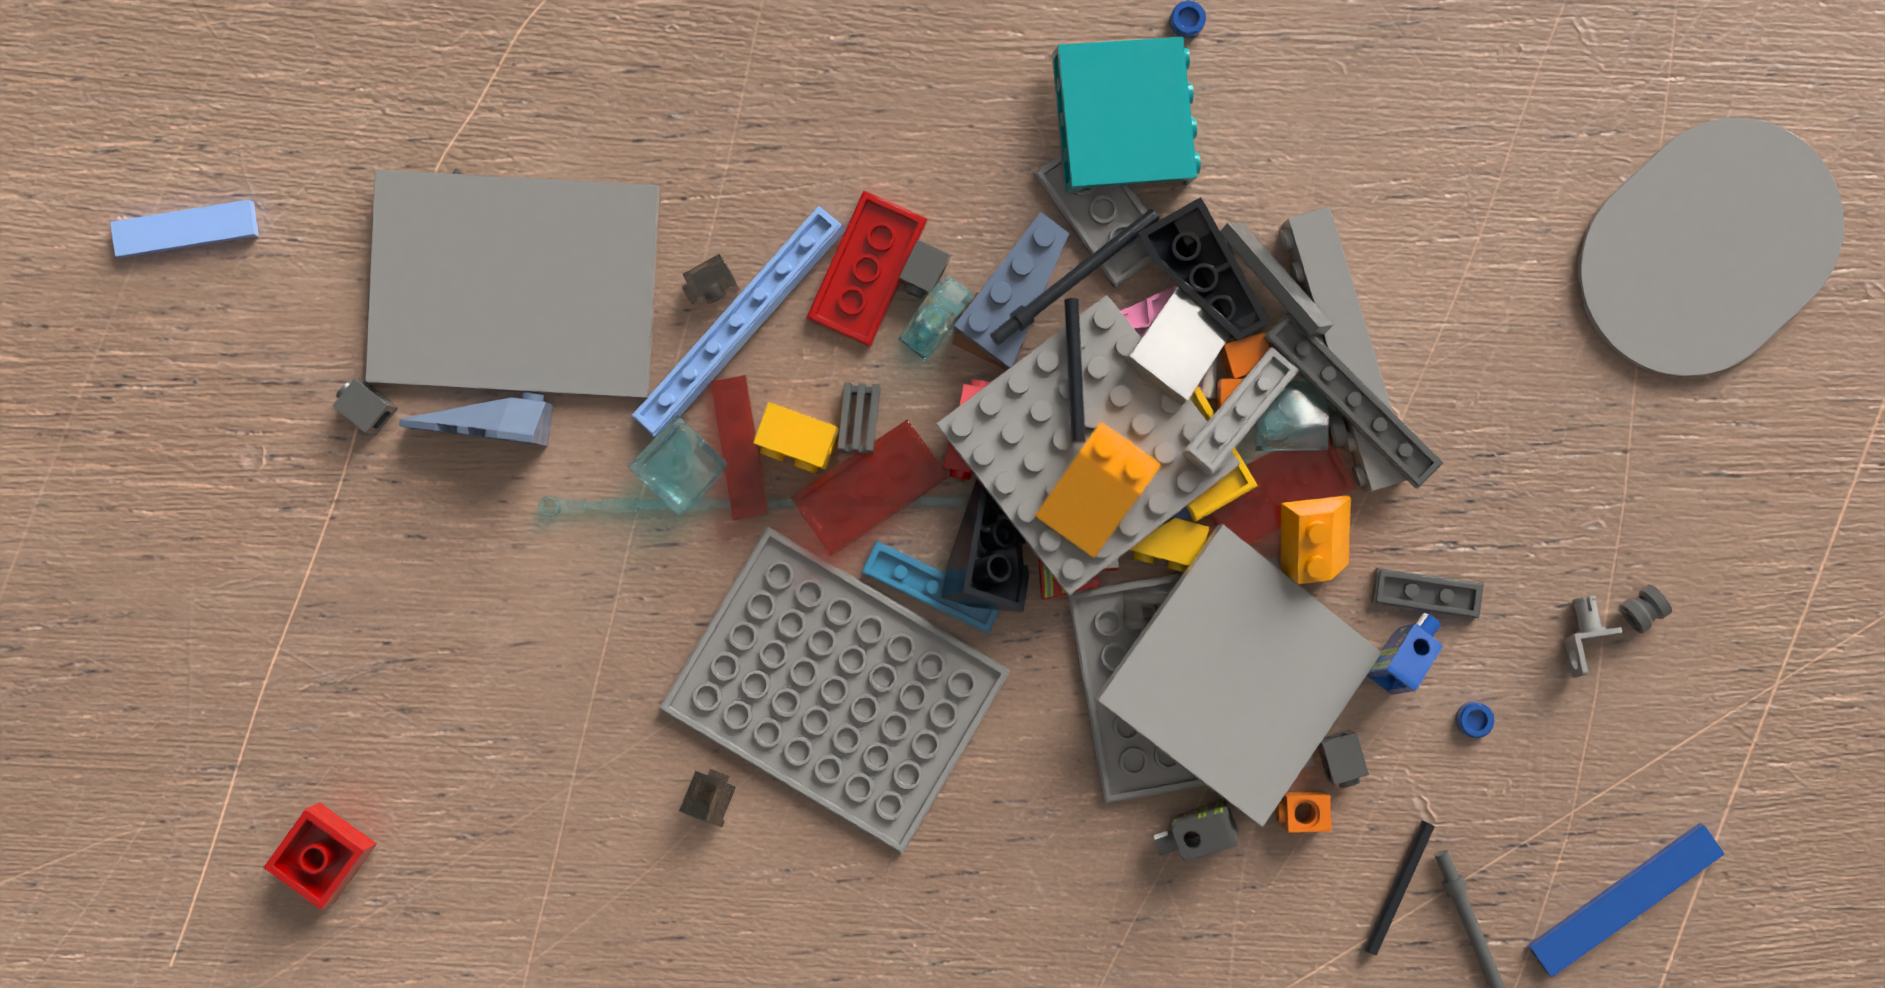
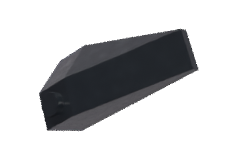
M1201 197L1138 232L1154 264L1237 340L1270 323Z
M977 478L947 563L941 598L973 608L1020 613L1024 611L1029 582L1028 565L1024 566L1022 545L1026 544L1025 539Z

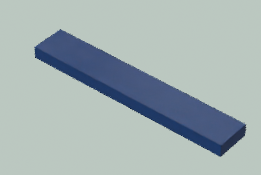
M1699 823L1527 946L1546 973L1553 977L1725 855V853L1706 826Z

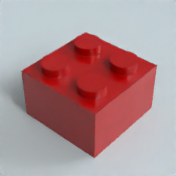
M318 803L303 811L263 868L322 910L337 901L377 843L322 803Z

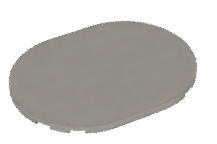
M1724 118L1712 120L1688 129L1671 139L1602 203L1586 228L1581 253L1578 255L1577 279L1580 282L1584 310L1598 335L1614 352L1628 362L1642 369L1666 374V376L1692 377L1710 374L1727 369L1749 357L1821 290L1835 267L1843 240L1844 219L1841 198L1830 171L1818 154L1799 137L1782 127L1757 119Z

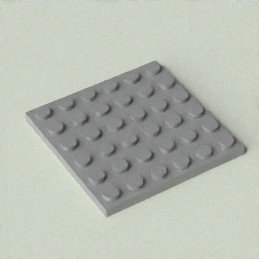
M1108 295L1079 315L1086 442L1100 422H1102L1162 465L1095 558L1089 556L1034 516L1085 445V443H1071L1066 326L937 423V427L1068 596L1241 464L1231 452L1209 477L1182 454L1184 449L1205 426L1207 420L1190 399L1181 405L1125 362L1141 337Z

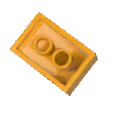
M1100 422L1034 516L1089 556L1095 558L1162 464Z

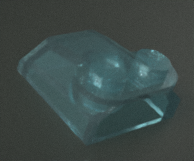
M1290 380L1254 424L1255 451L1327 450L1329 429L1327 400L1307 381Z
M677 415L628 467L678 516H681L715 484L729 464L692 427Z

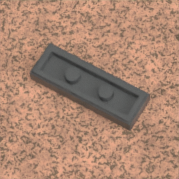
M1376 568L1371 603L1479 619L1484 584Z

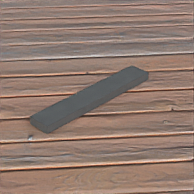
M1289 312L1263 337L1277 352L1299 369L1298 373L1415 489L1419 488L1443 464L1317 336H1309Z

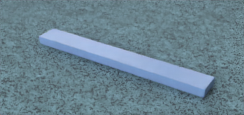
M818 206L632 414V417L653 437L660 440L846 231L844 226Z

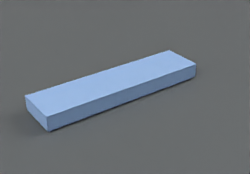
M251 200L110 222L115 257L118 258L259 236L254 202Z

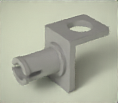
M1596 596L1572 600L1580 631L1576 632L1577 634L1564 638L1572 678L1588 674L1582 641L1608 638L1622 633L1621 627L1612 629L1602 627Z

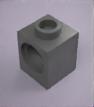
M918 239L899 277L900 283L905 285L903 290L922 299L924 294L932 298L949 263L950 254Z
M354 379L352 382L348 381L339 389L336 394L338 399L332 406L364 433L377 435L398 409L397 406L370 384L358 379Z
M1346 730L1323 738L1318 746V751L1327 781L1334 785L1339 784L1340 788L1359 784L1360 777L1369 775L1357 733Z

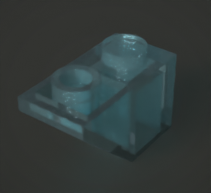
M947 275L927 295L899 337V340L926 361L954 327L975 296L951 276Z

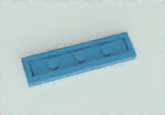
M876 541L861 572L988 634L1000 611L973 608L941 598L945 573L879 541Z

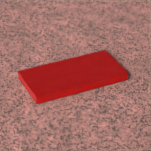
M863 190L806 319L871 348L900 284L899 277L917 240L920 239L928 219Z

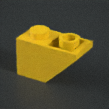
M1170 518L1128 551L1134 552L1133 559L1154 564L1155 558L1169 561L1167 568L1185 572L1206 543L1209 527L1178 518Z

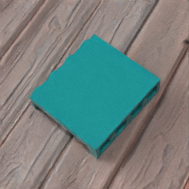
M1183 37L1057 45L1051 55L1065 194L1079 193L1083 188L1175 181H1183V185H1188L1197 178V174L1201 170V159L1199 153H1195L1194 139L1197 137V122L1195 118H1191L1190 104L1193 103L1194 90L1192 83H1188L1187 69L1190 66V52L1188 48H1184Z

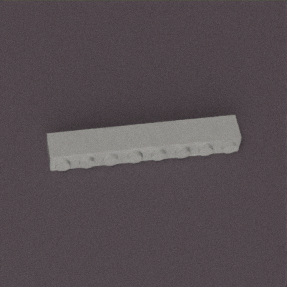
M1330 206L1288 218L1282 224L1283 229L1280 230V237L1284 249H1290L1294 262L1290 264L1292 277L1297 284L1300 283L1302 290L1333 324L1325 334L1315 336L1392 411ZM1341 415L1348 436V444L1344 447L1348 453L1352 452L1356 466L1352 467V472L1357 486H1362L1363 491L1368 492L1407 481Z

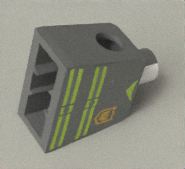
M1221 799L1172 817L1171 830L1154 835V840L1160 855L1179 850L1182 859L1189 860L1238 846V829L1228 802ZM1194 831L1199 835L1192 837L1189 836L1186 832Z

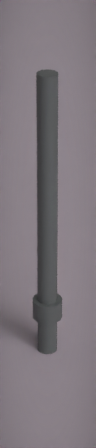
M1448 850L1437 852L1435 858L1445 879L1442 881L1447 896L1452 897L1488 985L1490 988H1505L1466 895L1468 888L1462 875H1458Z

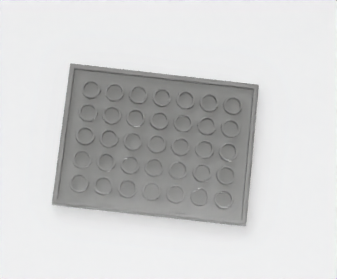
M375 169L366 382L648 398L650 391L660 187L658 185Z
M767 526L659 709L903 854L1011 670Z

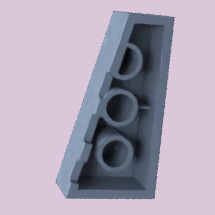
M1040 212L955 323L954 331L958 332L1006 370L1011 368L1028 328L1024 331L1018 330L1000 345H997L991 339L990 333L1010 319L1009 314L1021 305H1028L1045 291L1069 233Z

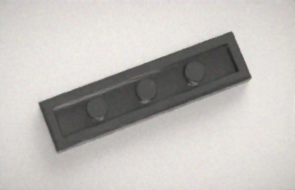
M1243 222L1227 223L1220 232L1223 238L1309 336L1325 334L1333 326L1332 322Z

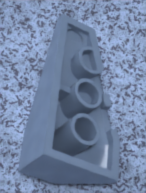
M522 393V399L510 397L400 419L399 426L417 430L548 446L553 404L543 402L544 395Z

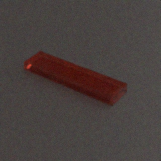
M743 375L711 381L733 520L768 515L769 510L758 445L753 443L756 431L747 377Z

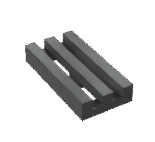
M844 383L837 447L839 453L874 455L881 390L880 384H872V387H869L864 383H859L858 386H852V383ZM852 395H857L852 445H847ZM866 395L871 396L867 442L866 446H862L860 441Z

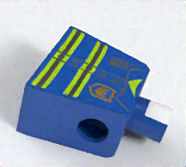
M1423 613L1416 624L1398 628L1381 649L1382 654L1367 674V677L1391 695L1416 691L1442 649V644L1433 638L1441 623L1433 616Z

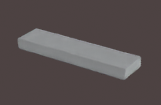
M1271 347L1184 449L1182 454L1210 477L1299 369Z

